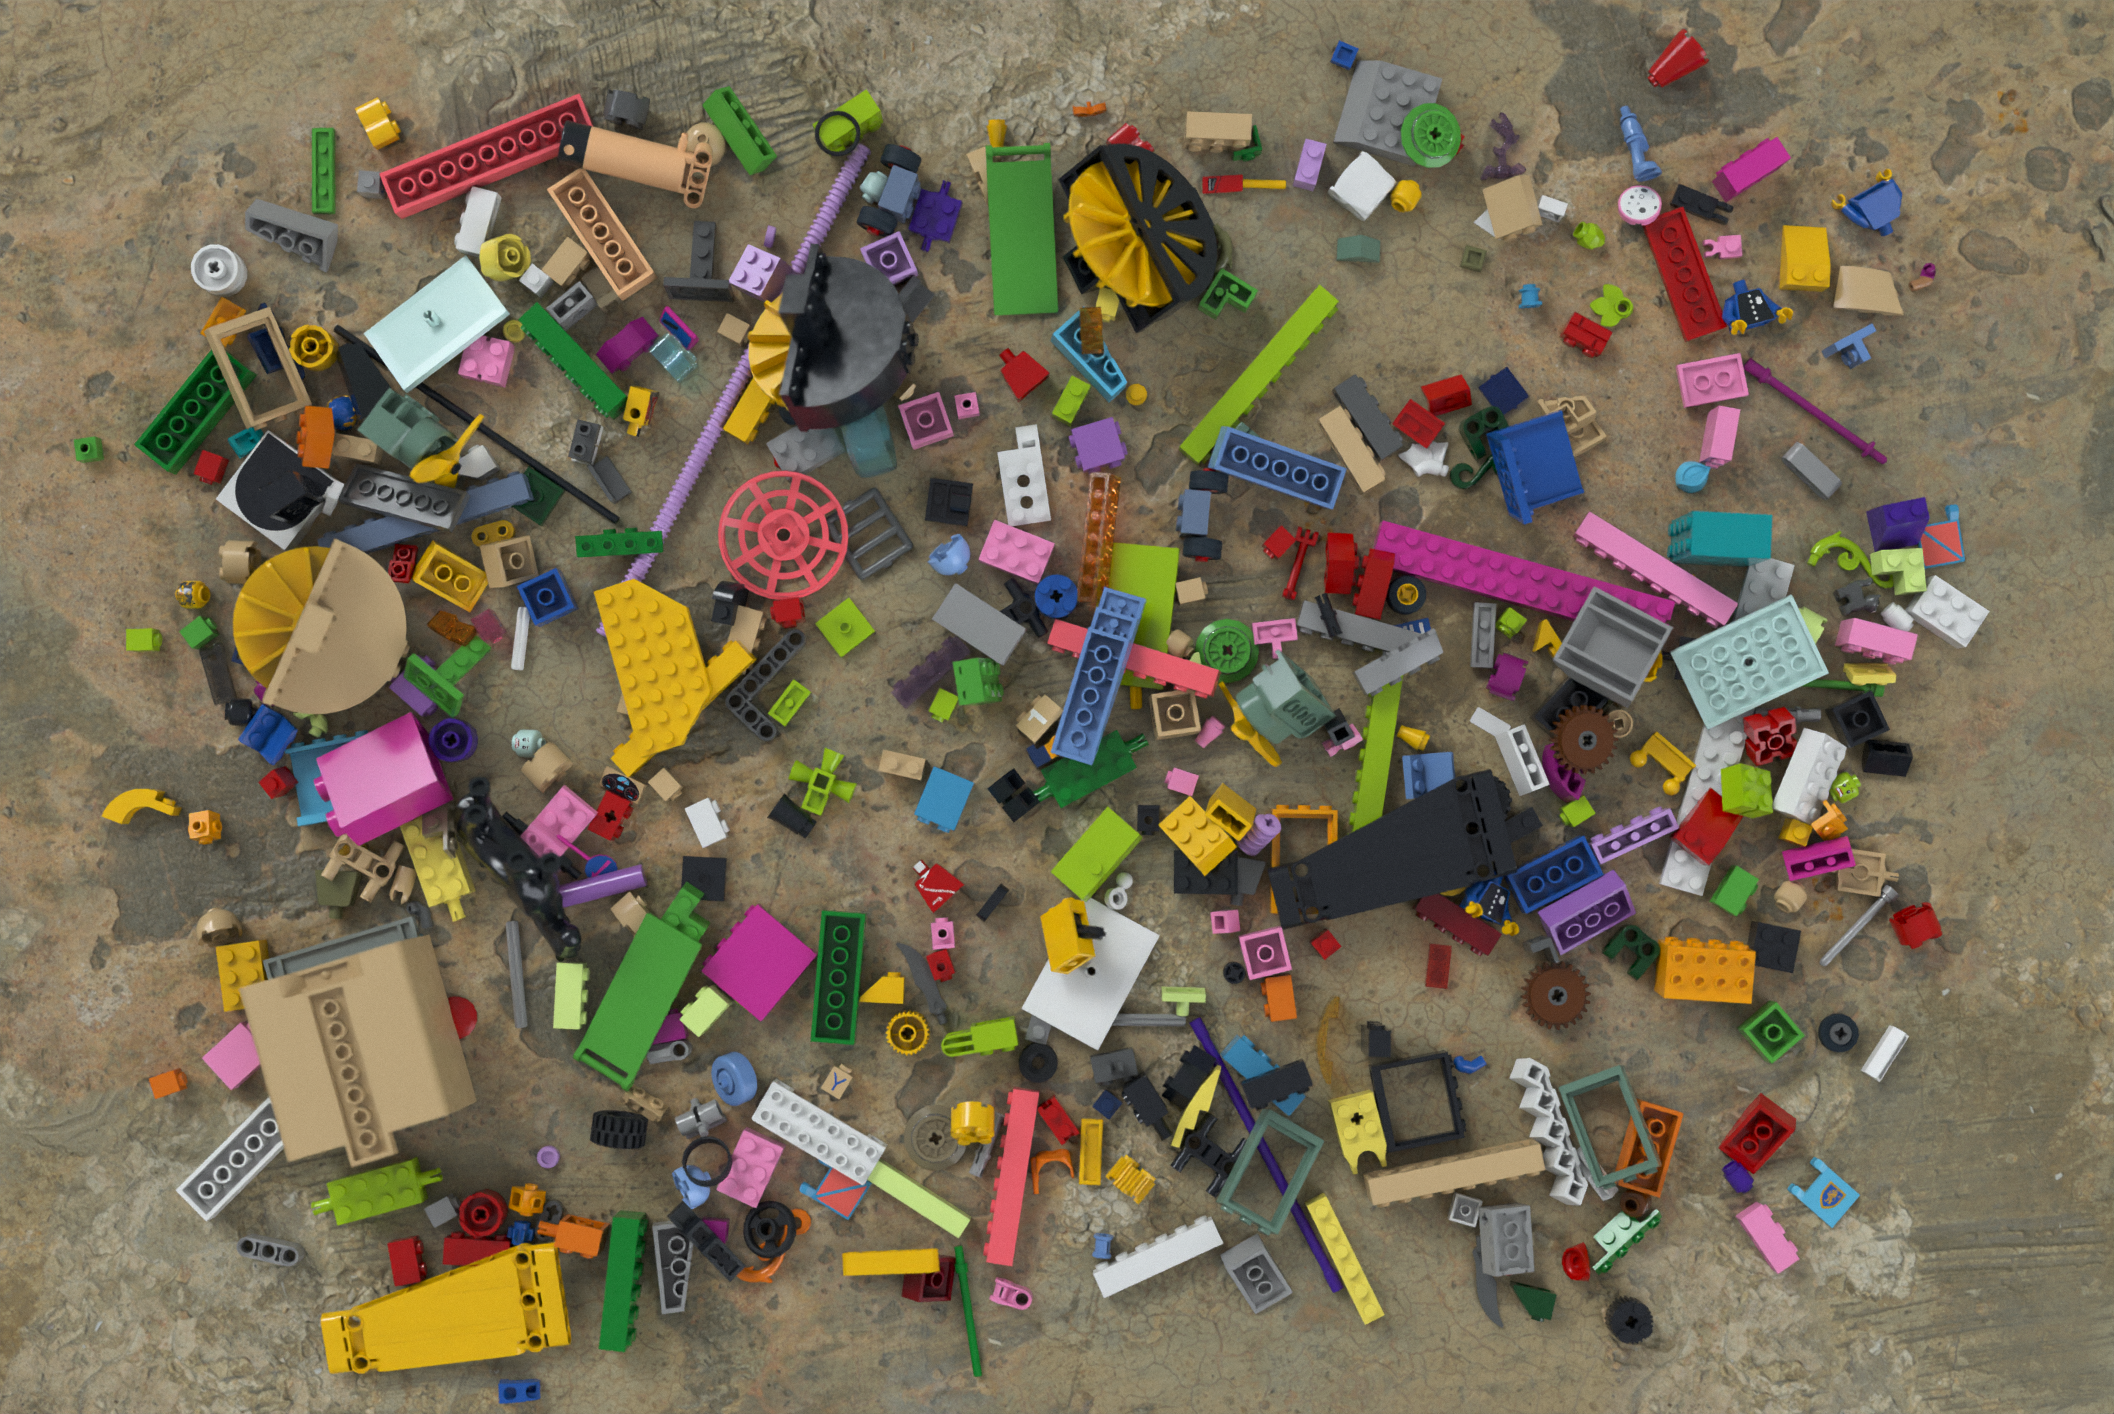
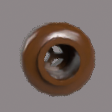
M1632 1189L1625 1191L1620 1198L1621 1210L1629 1217L1634 1218L1646 1213L1652 1204V1198L1649 1194Z

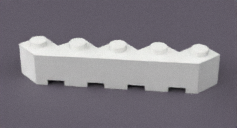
M1531 1058L1516 1059L1509 1079L1526 1087L1519 1108L1536 1117L1529 1137L1547 1146L1543 1155L1545 1170L1556 1175L1549 1196L1566 1205H1581L1588 1184L1586 1178L1582 1176L1579 1167L1581 1163L1575 1147H1572L1569 1138L1571 1134L1566 1119L1562 1118L1556 1090L1552 1088L1548 1067Z

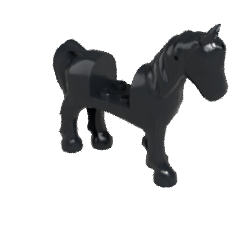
M484 777L473 778L468 784L470 793L463 796L457 805L462 810L457 823V833L464 840L463 846L481 868H487L504 886L508 897L526 916L531 917L538 930L549 943L559 962H563L564 958L576 957L581 949L582 938L579 929L571 924L570 919L566 916L563 908V897L559 893L560 883L557 874L561 868V858L557 853L552 852L539 857L515 832L492 803L489 796L491 792L490 782Z

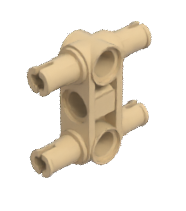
M343 834L330 852L329 857L331 859L321 876L333 881L342 865L345 866L346 864L368 876L369 882L361 893L360 898L371 903L380 887H384L395 871L397 865L395 863L405 846L394 840L384 857H379L369 850L358 846L347 834ZM340 844H347L349 846L350 852L347 856H342L338 853L337 849ZM383 865L387 867L388 875L385 878L377 875L376 870L378 866Z

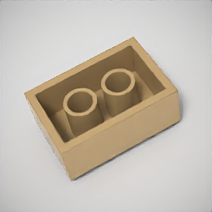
M1187 111L1184 148H1189V151L1192 152L1210 149V152L1220 153L1223 150H1231L1233 153L1248 149L1251 142L1252 114Z

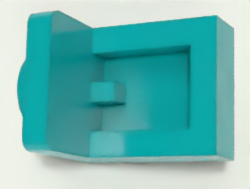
M252 427L229 437L227 442L240 459L252 452L264 434L261 429L255 431Z

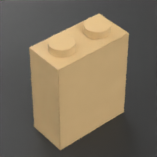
M1517 175L1483 189L1495 239H1504L1505 242L1517 239L1518 234L1523 233V235L1533 233L1536 231V227L1543 225L1530 175Z

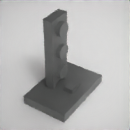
M694 221L690 278L664 277L663 286L669 299L717 302L734 301V293L729 280L712 279L716 236L715 222Z

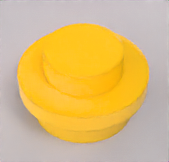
M1133 384L1126 391V399L1132 405H1141L1147 398V391L1140 384Z

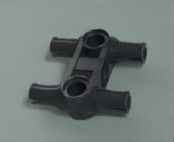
M1014 577L1005 582L1004 586L1013 601L1012 604L999 612L1019 625L1024 622L1028 623L1038 639L1047 634L1048 630L1039 617L1040 611L1027 592H1023ZM1022 603H1030L1032 611L1028 614L1022 613L1020 611Z
M1207 1112L1197 1128L1194 1127V1130L1191 1129L1185 1135L1180 1145L1181 1150L1170 1166L1181 1173L1191 1157L1198 1158L1216 1171V1176L1206 1189V1192L1217 1198L1230 1173L1224 1171L1225 1164L1228 1162L1236 1163L1247 1139L1243 1137L1232 1153L1223 1150L1208 1139L1209 1136L1207 1135L1218 1119ZM1191 1137H1198L1200 1139V1144L1196 1148L1189 1147L1188 1142Z

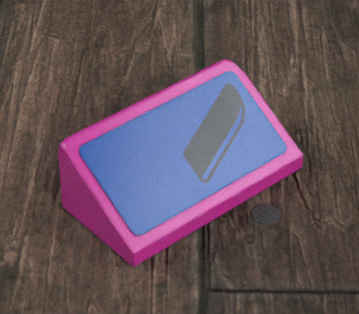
M666 306L659 319L660 323L689 351L699 342V338L669 306Z

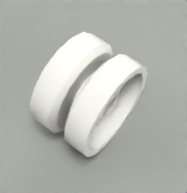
M208 245L201 248L194 255L191 262V274L194 281L204 290L219 297H229L238 293L244 287L247 280V268L244 261L236 253L221 245Z

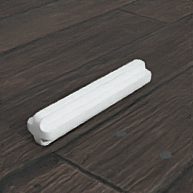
M527 607L518 608L511 663L513 670L524 669L530 620Z

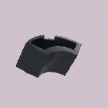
M1195 1045L1190 1051L1185 1050L1179 1059L1181 1064L1172 1077L1169 1075L1163 1084L1165 1090L1161 1096L1184 1110L1209 1074L1216 1058Z

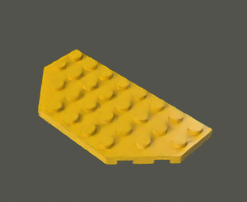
M636 579L594 591L640 757H647L684 745L692 725L695 724L702 711L701 708L712 692L689 608Z

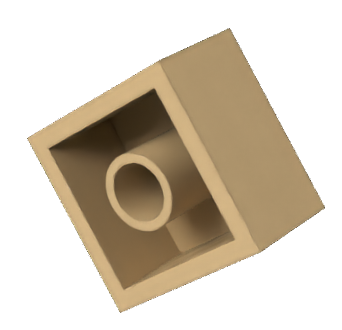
M1187 689L1186 693L1177 690L1150 695L1148 700L1155 740L1195 735L1201 731L1194 691Z

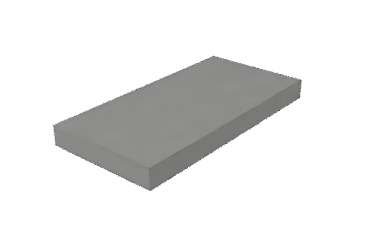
M956 583L932 618V620L1002 666H1004L1027 629Z

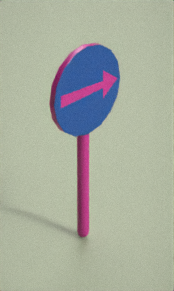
M558 834L556 836L560 841L587 860L585 873L588 878L617 871L618 867L613 858L602 854L590 858Z

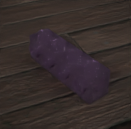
M949 636L942 642L941 645L943 647L938 652L932 651L925 658L926 662L921 667L916 665L909 672L910 676L905 681L900 679L893 686L894 690L891 693L906 710L954 669L953 662L962 661L971 654V651L957 636L954 638Z

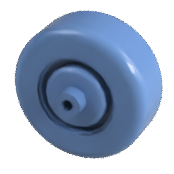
M730 1052L715 1059L711 1075L713 1085L719 1097L731 1106H738L752 1100L757 1091V1078L749 1060L739 1052Z

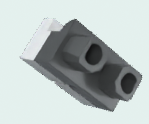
M578 419L568 457L574 462L594 465L598 447L595 445L599 446L603 427L596 423Z

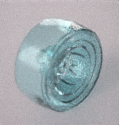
M883 405L871 414L841 426L850 461L859 477L862 479L876 477L897 469L894 442Z

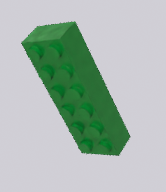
M538 302L518 319L523 324L520 327L522 331L533 341L537 339L535 344L547 356L552 355L550 360L562 372L564 370L567 371L564 375L576 387H582L579 391L591 403L596 402L594 407L606 418L610 416L615 420L625 411L628 397Z
M212 349L134 444L163 469L175 475L235 403ZM225 349L244 392L257 374Z
M822 910L811 1042L854 1045L856 1043L867 913Z
M620 1210L613 1216L598 1350L625 1352L629 1346H632L633 1341H636L637 1328H634V1322L639 1316V1306H636L637 1298H640L642 1285L638 1283L644 1271V1263H641V1257L646 1251V1241H643L644 1232L648 1231L649 1219H646V1213Z

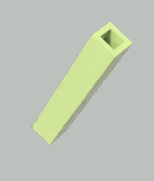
M881 1158L867 1179L957 1238L961 1236L971 1220L970 1215Z

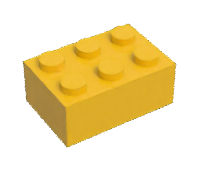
M1191 796L1158 824L1171 841L1204 876L1237 847L1216 823L1205 816V811Z
M267 939L216 947L224 1012L245 1009L239 988L268 980L263 960L269 959Z

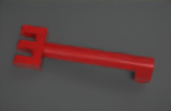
M1298 526L1295 535L1296 542H1299L1300 545L1287 587L1284 588L1282 597L1288 600H1295L1297 592L1294 590L1308 545L1315 547L1319 532L1315 531L1312 539H1310L1311 530L1306 529L1304 537L1300 536L1303 527Z

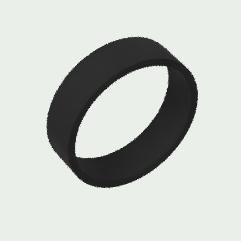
M705 1136L694 1140L687 1146L682 1157V1165L690 1181L698 1186L711 1187L721 1183L729 1175L732 1168V1157L728 1147L722 1140ZM705 1143H715L722 1146L727 1151L728 1162L726 1168L719 1176L711 1180H698L688 1173L687 1159L696 1147Z

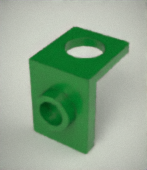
M1256 125L1252 127L1255 147L1233 152V161L1241 159L1243 162L1255 159V156L1261 155L1262 146Z

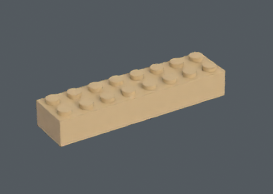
M1531 1138L1363 1173L1368 1200L1373 1206L1377 1205V1208L1389 1206L1390 1202L1398 1201L1399 1203L1410 1202L1412 1197L1420 1196V1199L1432 1197V1193L1450 1194L1456 1188L1462 1187L1463 1190L1476 1188L1475 1184L1493 1185L1499 1179L1505 1178L1506 1181L1519 1179L1518 1176L1527 1174L1528 1177L1540 1174V1171L1545 1170L1540 1144Z

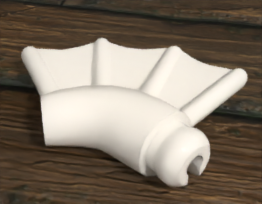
M1433 441L1427 449L1422 445L1413 443L1408 451L1398 454L1404 462L1413 468L1417 477L1426 473L1445 477L1449 470V466L1443 465L1448 442L1436 443Z

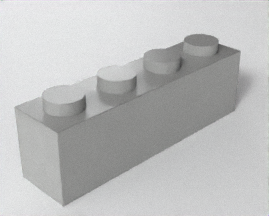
M256 199L245 211V230L270 243L276 242L284 251L288 253L292 251L302 256L301 260L309 264L313 262L320 266V270L327 273L338 242V224Z
M1433 628L1352 672L1363 694L1367 695L1370 693L1371 696H1374L1383 691L1382 686L1389 683L1392 686L1402 680L1400 676L1408 672L1409 675L1420 671V665L1425 662L1431 665L1440 660L1438 655L1442 654L1443 650L1435 629Z

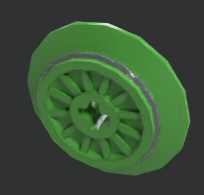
M1436 103L1421 104L1413 108L1404 118L1401 128L1402 145L1406 154L1416 164L1426 168L1441 167L1450 162L1458 152L1461 142L1459 124L1455 116L1446 107ZM1431 131L1436 135V138L1433 139V136L1430 135Z
M1223 619L1214 621L1203 629L1197 638L1195 653L1199 652L1201 665L1217 669L1221 672L1218 682L1231 683L1240 681L1251 673L1257 664L1259 647L1254 645L1253 632L1249 627L1240 621ZM1230 645L1232 647V655L1227 654L1224 656L1222 654L1224 651L1222 647Z

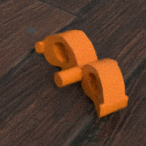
M1091 101L1086 102L1087 107L1072 106L1073 114L1077 117L1096 116L1106 111L1105 102L1092 107Z

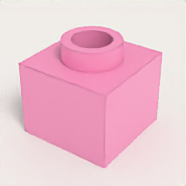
M976 392L955 395L958 419L980 416ZM965 401L971 403L969 408L963 407Z
M1238 909L1210 912L1213 934L1240 931Z

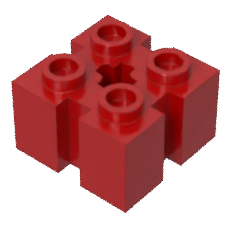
M1785 707L1769 710L1768 715L1764 717L1760 713L1743 717L1744 732L1749 737V739H1745L1746 755L1756 766L1773 762V757L1779 756L1781 760L1793 756L1797 740L1791 734L1796 733V722L1793 715Z

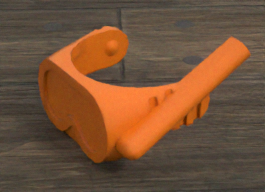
M1069 1150L1040 1151L1036 1154V1157L1030 1158L1034 1194H1039V1171L1047 1162L1060 1161L1065 1163L1071 1171V1178H1074Z

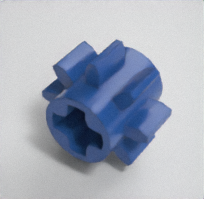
M517 1220L514 1221V1226L510 1225L508 1227L507 1237L512 1238L511 1243L514 1245L528 1243V1240L532 1241L534 1239L535 1228H530L531 1222Z

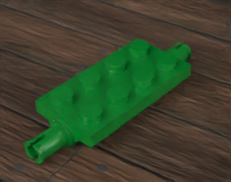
M1115 730L1102 737L1093 765L1064 757L1041 770L1046 780V785L1033 791L1035 796L1040 795L1038 797L1040 802L1051 796L1055 797L1060 808H1063L1136 769L1137 766L1131 757L1133 756L1132 753L1148 746V741L1145 740L1138 743L1145 738L1144 734L1141 733L1125 742L1118 731Z

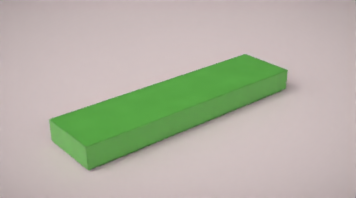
M312 128L313 214H335L334 128Z

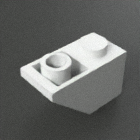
M484 445L473 446L468 450L467 455L462 458L460 456L459 463L461 464L459 476L483 481L500 470L490 451Z

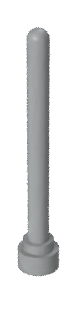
M1886 884L1881 889L1880 898L1820 959V965L1827 966L1886 903L1894 902L1899 897V894Z

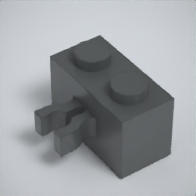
M1132 1047L1090 1056L1095 1083H1100V1086L1113 1084V1080L1119 1078L1122 1081H1129L1134 1079V1075H1138Z

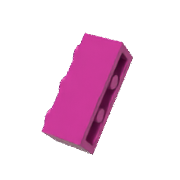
M1848 836L1782 851L1790 881L1856 866Z

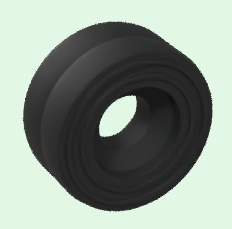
M1032 1043L1022 1050L1019 1057V1069L1027 1080L1034 1083H1042L1052 1078L1057 1070V1056L1049 1045ZM1037 1056L1042 1057L1045 1062L1044 1066L1040 1069L1032 1066V1060Z

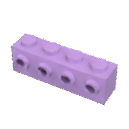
M1659 806L1650 810L1649 816L1644 818L1642 815L1629 820L1631 824L1625 827L1621 824L1611 828L1610 834L1603 836L1601 833L1590 838L1592 842L1588 844L1598 864H1603L1679 829L1671 809H1662Z

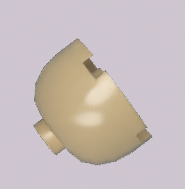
M708 122L698 123L686 132L688 134L686 150L693 152L695 146L699 143H707L712 147L713 157L711 166L718 164L724 154H726L727 141L717 126ZM705 152L697 154L702 159L708 157V154Z
M220 908L209 909L198 920L196 927V936L200 946H203V943L208 944V947L227 945L234 942L232 937L238 935L240 938L243 933L237 916L231 911Z

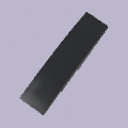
M684 1201L679 1203L667 1215L729 1282L746 1267Z

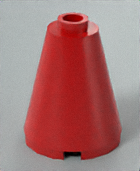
M1682 28L1649 69V77L1647 79L1653 87L1659 86L1662 88L1709 62V59H1704L1707 54L1693 36L1687 38L1684 35L1687 33L1685 29Z

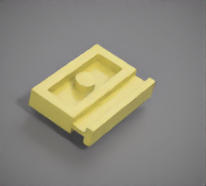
M1844 663L1843 672H1846V676L1852 684L1858 686L1866 685V683L1887 685L1888 683L1896 682V674L1888 666V663Z

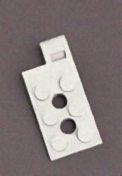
M1037 424L1015 427L1018 449L997 452L1008 525L1018 526L1051 521ZM1020 475H1027L1029 477L1030 483L1028 486L1020 487L1018 485L1017 479ZM1022 497H1031L1033 505L1027 509L1023 508L1020 504Z

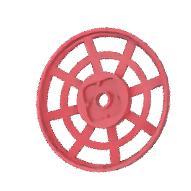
M787 470L771 471L749 479L729 498L719 521V548L728 570L740 584H745L744 587L769 599L802 598L821 589L838 572L847 552L848 525L839 501L821 482L799 472ZM773 477L792 478L790 490H773L764 494L756 483ZM800 481H806L820 489L829 498L830 502L819 507L811 498L798 492ZM749 488L756 499L746 508L741 520L729 518L728 515L733 504ZM776 496H788L786 507L773 510L767 499ZM796 498L807 503L814 511L802 517L798 512L794 511ZM760 504L766 513L760 524L747 521L751 512ZM836 509L841 523V544L828 541L829 529L824 515ZM818 518L822 527V539L812 537L809 533L808 524ZM726 526L739 528L738 539L743 555L733 561L726 547ZM784 528L790 532V537L787 540H780L778 538L777 532L780 529ZM745 530L758 532L759 544L748 550L746 545ZM807 545L820 547L816 557L807 564L802 556ZM826 549L838 552V557L830 571L821 580L817 581L811 570L821 561ZM765 552L773 558L771 570L761 566L755 561L754 557ZM794 559L800 568L793 572H779L782 561ZM748 562L755 570L769 577L767 589L760 588L749 582L740 574L737 568ZM804 575L810 585L808 588L795 592H775L778 579H793Z

